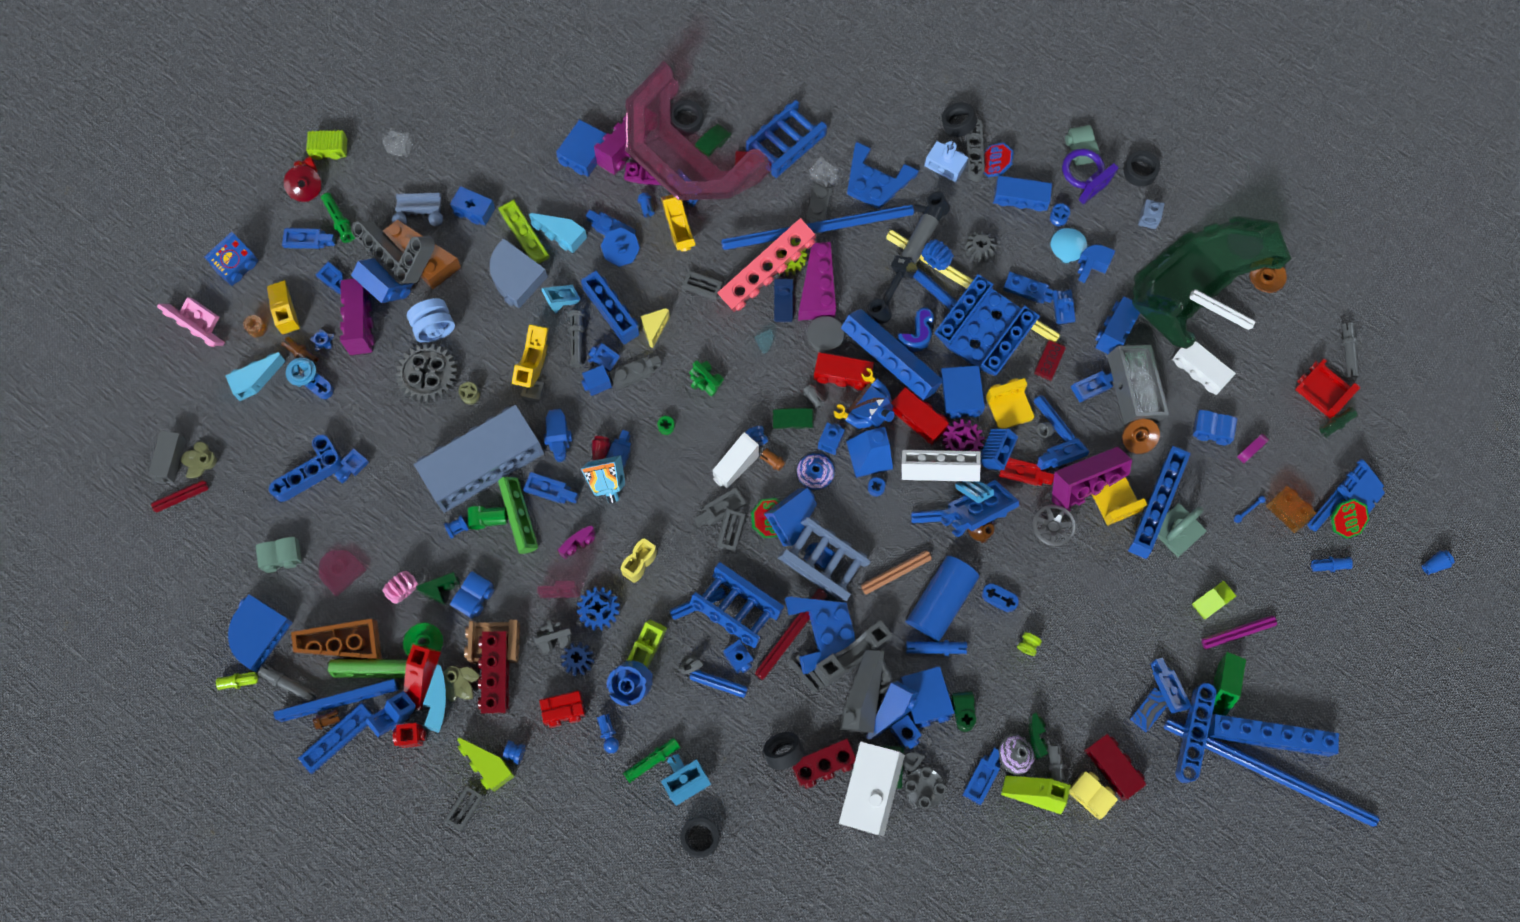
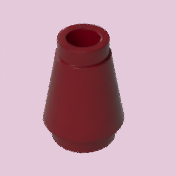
M594 436V440H592V461L606 457L611 444L609 443V438Z

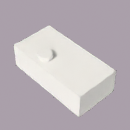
M860 742L839 824L884 837L904 754Z

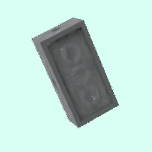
M1117 346L1107 357L1124 425H1128L1130 422L1138 419H1151L1155 423L1160 422L1169 415L1152 346Z

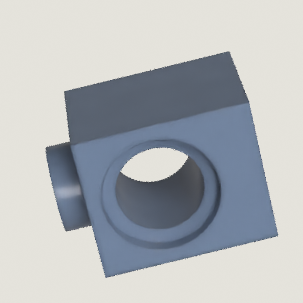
M1146 199L1140 212L1138 225L1156 229L1162 219L1164 203Z

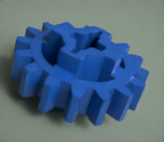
M594 587V592L592 593L587 590L586 597L580 596L583 602L577 603L578 607L581 608L577 610V614L582 615L579 618L580 621H586L585 627L592 625V630L594 631L597 626H599L601 631H603L604 625L610 628L611 621L617 622L614 616L620 615V612L616 610L620 608V604L615 603L618 600L617 596L611 597L613 594L611 590L605 593L604 587H602L601 591ZM601 597L608 599L610 602H604L601 600ZM598 605L601 606L600 612H596ZM607 613H610V615L606 619H604ZM587 615L594 616L596 621L591 620Z

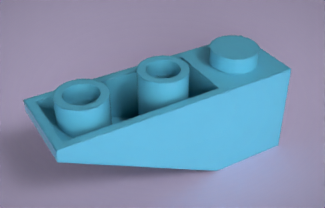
M535 213L529 214L531 225L538 231L542 230L550 240L557 241L559 246L565 251L569 250L574 253L587 239L585 229L571 219Z
M279 352L272 353L260 361L251 362L248 366L235 369L230 374L225 375L233 395L241 401L257 394L286 361Z

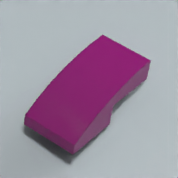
M643 162L626 163L624 175L626 181L648 185H662L664 176L663 166H645Z
M588 526L572 535L558 549L559 554L567 559L569 555L572 556L576 552L578 544L583 548L587 544L590 545L596 536L594 528Z

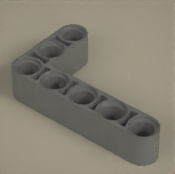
M355 221L351 227L353 236L399 284L416 283L435 248L431 237H412L404 253H402L374 222Z

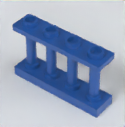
M797 100L792 104L786 105L780 114H776L771 122L763 125L758 133L750 136L746 141V152L756 149L771 163V175L775 178L779 177L826 136L827 125L823 122H820L817 126L811 124L798 112L799 102ZM794 117L809 133L805 136H800L786 121ZM780 127L797 143L793 147H788L773 133ZM768 138L784 152V155L780 158L774 157L761 143Z
M719 562L712 576L715 580L702 596L695 592L692 595L690 604L695 610L706 614L711 621L723 626L728 633L739 637L744 644L755 648L760 640V636L757 633L769 618L777 621L784 606ZM724 584L731 591L717 607L708 600L718 587ZM740 595L747 602L735 618H732L724 611L736 596ZM754 606L763 611V614L753 627L748 629L741 622Z

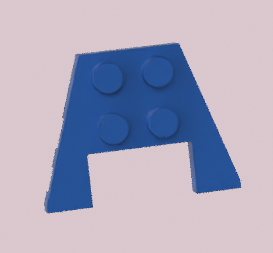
M856 142L847 195L880 209L901 188L908 185L910 180L916 178L919 171L904 164L897 178L882 173L864 164L871 148Z
M798 597L785 598L789 615L809 612L818 649L817 653L799 657L803 674L810 673L816 668L818 663L831 654L840 652L856 641L847 603Z

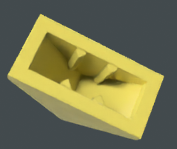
M666 308L640 316L649 346L654 348L670 318L669 310Z

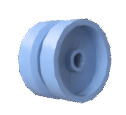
M433 298L419 302L411 307L406 315L409 324L413 327L412 331L416 340L421 343H430L443 339L455 328L447 305L442 299Z

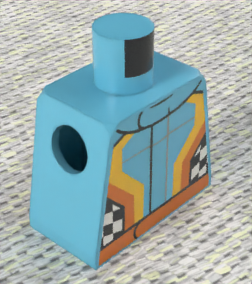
M621 455L587 462L581 470L595 496L606 494L608 503L617 502L619 500L617 492L625 486Z

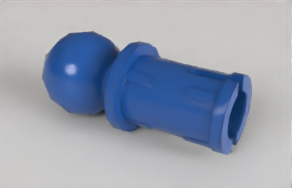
M606 714V716L597 717L602 734L600 737L606 739L603 744L604 749L607 753L613 754L618 751L620 746L618 740L613 738L616 731L613 730L610 715Z

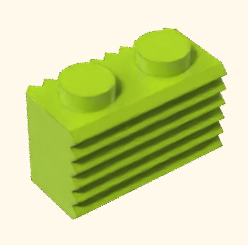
M343 130L308 131L306 151L315 160H321L326 157L337 160L340 157H346L348 140Z

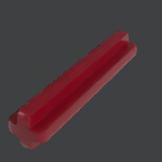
M201 480L152 502L151 507L154 512H160L209 489L208 484L205 480Z

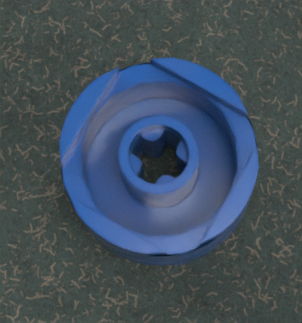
M627 660L609 674L607 679V688L611 699L622 706H630L640 702L651 690L652 672L638 661Z

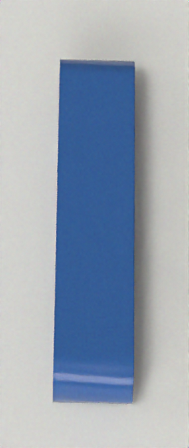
M1209 683L1201 684L1192 692L1191 707L1188 711L1176 767V777L1182 783L1195 781L1200 775L1216 698V690ZM1201 689L1206 690L1208 693L1207 699L1201 696ZM1197 708L1203 711V718L1197 716ZM1193 728H1196L1199 731V738L1193 736ZM1189 748H1192L1195 751V758L1189 756ZM1184 768H1188L1191 771L1190 778L1184 775Z

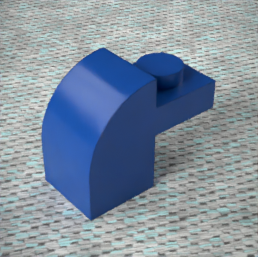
M1093 245L1086 248L1078 261L1081 264L1077 272L1081 274L1078 281L1085 283L1091 269L1105 274L1115 250L1102 245Z
M402 691L387 700L385 707L368 717L366 723L375 735L380 737L391 729L393 731L396 725L403 724L412 715L416 705Z

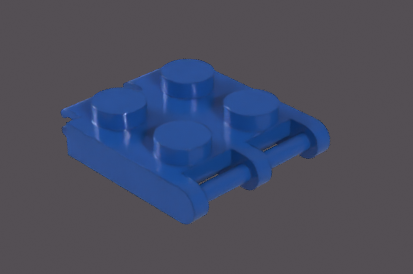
M1359 459L1356 468L1347 474L1348 478L1337 489L1346 500L1354 498L1367 505L1369 514L1375 507L1374 502L1378 503L1385 494L1382 489L1384 485L1364 460Z

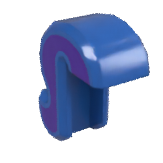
M928 308L919 309L915 317V335L898 334L897 340L910 352L923 351L928 347L932 336L930 327L934 320L933 312Z

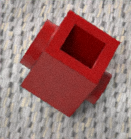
M418 723L396 725V728L393 729V742L395 746L401 748L423 746V740H426L425 728Z

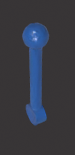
M1259 496L1253 505L1240 515L1234 517V522L1240 523L1245 515L1260 503H1264L1266 497Z

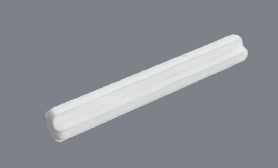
M1197 289L1191 291L1189 296L1191 300L1248 330L1254 327L1255 321Z

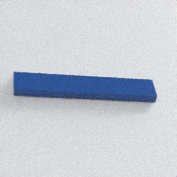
M392 679L275 711L274 718L280 722H285L395 692L400 689L399 682Z

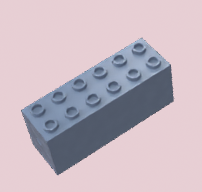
M514 405L513 407L505 408L501 414L488 418L482 425L472 427L465 435L455 437L446 446L438 447L429 456L419 458L414 466L436 503L445 513L498 482L502 477L510 475L544 455V452L521 412Z

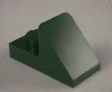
M453 572L417 585L416 588L422 595L446 605L441 591H450L460 583L458 577Z

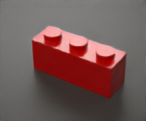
M818 352L814 380L822 384L829 382L839 387L851 386L857 390H863L867 384H870V381H864L861 373L865 377H869L871 374L866 368L873 370L874 362Z
M906 387L891 402L894 414L931 445L940 438L949 425L945 416L937 414L929 403L921 401L918 395L912 390L909 391Z

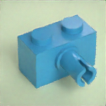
M675 754L673 757L676 763L671 757L667 760L674 773L661 782L670 799L677 806L711 785V782L697 759L684 766L680 756Z

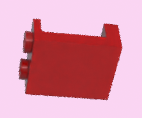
M1323 359L1320 363L1316 361L1309 368L1311 371L1309 375L1304 374L1297 381L1299 386L1295 390L1331 419L1361 387L1356 383L1350 387L1324 365L1327 360Z

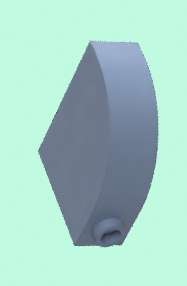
M504 238L491 255V277L498 292L510 306L515 305L517 308H520L548 278L546 270Z

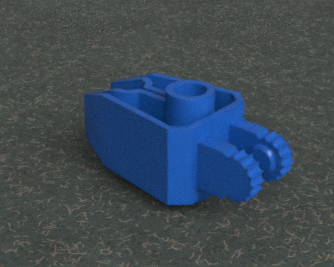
M549 410L546 416L547 434H544L545 445H549L550 451H553L555 460L562 462L566 459V449L570 448L569 442H572L571 430L568 431L567 422L562 410Z

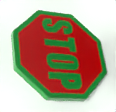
M776 498L760 499L751 511L752 528L763 538L778 537L764 514L779 503Z
M1354 498L1339 503L1330 517L1333 532L1346 539L1361 534L1369 521L1367 505Z

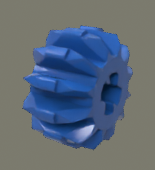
M936 239L930 240L924 246L921 253L924 261L931 265L933 269L936 268L939 271L948 268L954 257L952 250L943 244L942 241L939 242Z

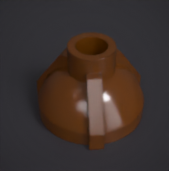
M994 520L972 532L968 529L969 535L981 543L987 542L994 533Z

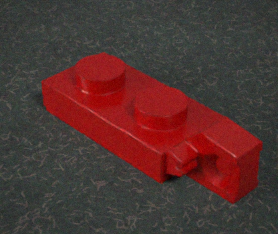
M1009 458L1005 469L1000 470L999 477L1036 486H1042V483L1052 485L1054 481V474L1045 472V469L1041 470L1037 464Z

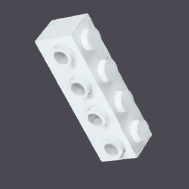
M902 450V480L980 481V451Z

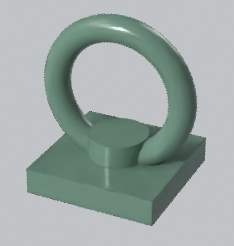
M1178 503L1166 514L1158 538L1177 557L1184 553L1207 531L1196 520L1204 511L1201 506L1196 507L1189 513Z

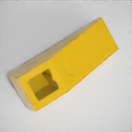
M286 281L267 286L270 310L275 326L283 335L300 329Z

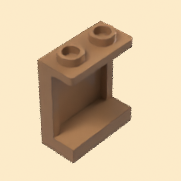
M518 620L494 623H475L474 621H469V626H466L465 629L468 646H465L464 656L471 664H478L479 656H482V648H479V636H482L483 631H508L507 660L509 663H519L520 623Z

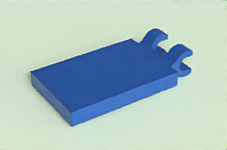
M994 480L986 484L994 491L992 497L977 503L965 495L948 504V509L940 513L944 517L941 522L945 526L952 523V526L955 528L952 533L956 537H960L966 529L972 532L1019 507V500Z

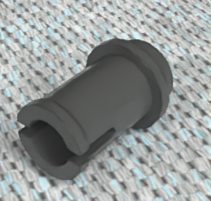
M810 384L803 390L804 396H807L815 406V409H818L826 401L823 400L816 390L817 387Z

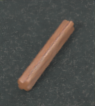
M925 550L863 583L861 589L864 594H868L927 563L932 557Z

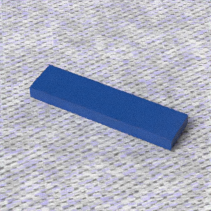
M361 703L298 759L313 774L368 726L366 723L367 718L373 714L364 703Z

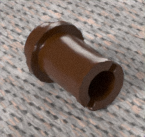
M337 709L320 716L317 714L315 718H312L316 730H323L325 726L340 722V716L331 718L339 714Z

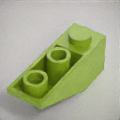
M461 738L457 739L460 743L457 746L464 757L468 755L471 760L469 765L475 773L479 771L483 777L480 781L487 790L490 788L495 792L515 777L500 757Z
M1005 776L1001 795L1062 814L1068 801L1071 785L1046 778Z

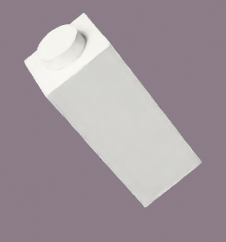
M744 432L713 469V480L719 486L723 485L728 488L759 457V445Z

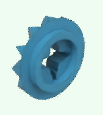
M307 358L294 359L286 368L287 380L292 385L298 387L302 385L308 386V383L314 381V376L317 374L315 364ZM299 367L305 371L304 377L298 375L300 373Z

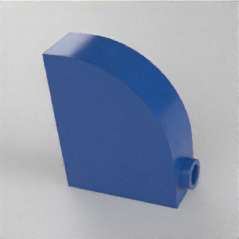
M248 594L239 603V608L233 615L229 625L228 641L230 649L240 663L250 670L258 672L293 622Z

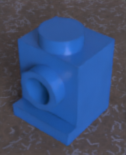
M740 639L723 650L724 656L737 674L741 671L745 673L752 667L754 659ZM742 654L743 659L737 660L736 655Z

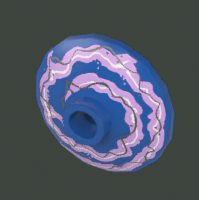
M812 453L800 460L797 466V477L804 487L811 490H820L826 488L832 482L834 466L826 456ZM818 467L819 471L814 472L812 469Z

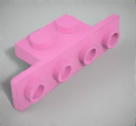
M187 297L180 311L170 304H158L157 307L163 311L162 313L165 316L175 319L178 325L191 330V334L204 339L207 345L211 347L224 345L225 342L212 333L219 316L193 298Z

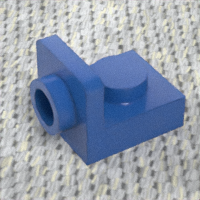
M601 343L591 348L588 353L590 357L587 361L590 363L595 362L599 366L603 365L605 370L610 372L620 355Z
M812 543L806 548L804 560L808 561L818 543ZM825 547L815 565L824 571L835 553L828 547Z

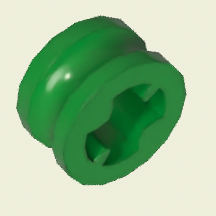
M663 416L657 422L658 430L663 435H669L675 429L674 421L669 416ZM663 422H667L671 426H668L669 428L665 429L664 426L661 425H664Z

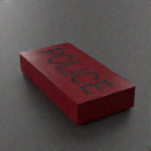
M1049 340L1034 374L1052 381L1066 347Z

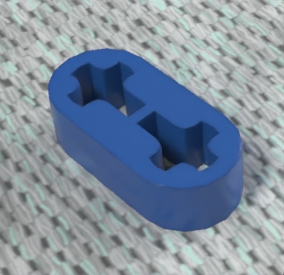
M318 373L314 376V383L310 381L308 386L304 385L321 399L330 398L334 391L331 384ZM321 385L323 388H326L327 391H321L319 386Z
M988 584L982 590V598L987 603L1005 612H1012L1018 606L1019 601L1015 594L995 584ZM993 589L994 594L999 596V598L996 596L988 597L989 593L986 590L990 591ZM1011 598L1014 605L1007 607V602L1004 600Z

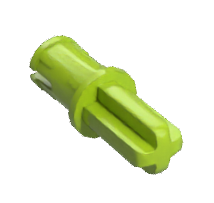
M257 672L218 677L216 679V687L218 690L234 687L239 689L241 686L257 684L259 676Z

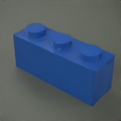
M998 176L993 203L1000 206H1015L1019 209L1029 208L1035 211H1047L1051 199L1052 183Z

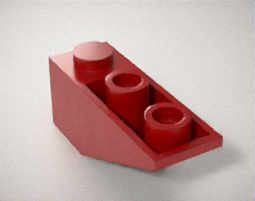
M413 644L406 662L404 692L416 705L415 709L421 710L441 652Z

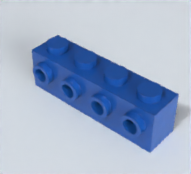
M597 271L583 278L581 284L584 292L621 342L625 345L639 336L638 328L640 326L635 318H631L627 307L619 302L616 292L610 290L606 279L603 276L601 277Z

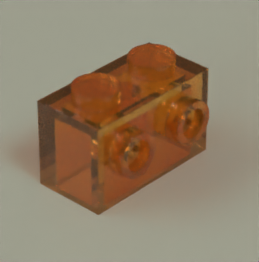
M1288 486L1266 505L1294 534L1316 514L1313 507L1309 503L1304 502L1298 493Z

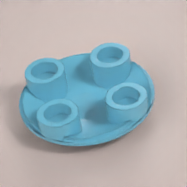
M1064 228L1053 235L1050 246L1053 253L1062 262L1070 263L1080 259L1081 254L1087 248V240L1078 230Z

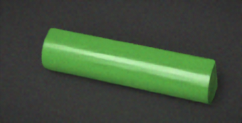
M502 477L498 480V484L519 554L530 553L538 549V545L518 478Z
M331 659L328 665V672L333 678H405L407 660Z

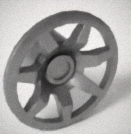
M1047 505L1038 510L1034 516V533L1040 541L1047 545L1060 546L1066 544L1075 533V520L1072 514L1062 506ZM1051 509H1059L1061 512L1055 518ZM1047 510L1048 519L1038 517L1043 511ZM1064 513L1068 515L1071 522L1060 521ZM1037 521L1043 524L1041 531L1037 529ZM1072 526L1071 533L1068 536L1063 531V528ZM1043 534L1045 538L1051 539V541L1044 539L1041 535ZM1059 535L1065 538L1061 542H1054Z

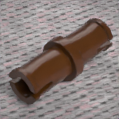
M291 337L284 339L290 345L284 341L282 342L281 346L293 353L295 358H307L318 362L319 358L309 352L306 346L295 342Z

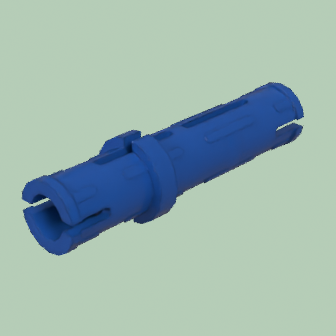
M906 641V654H944V656H949V654H967V642Z

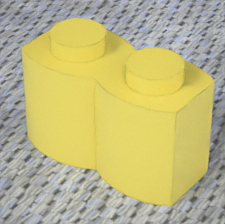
M645 538L641 539L635 545L633 554L623 561L621 565L622 575L633 583L637 582L643 576L645 567L655 560L657 555L656 546Z
M1082 772L1071 785L1069 794L1096 818L1102 819L1118 799L1114 796L1115 792L1108 786L1103 787L1098 782L1099 778L1094 773Z

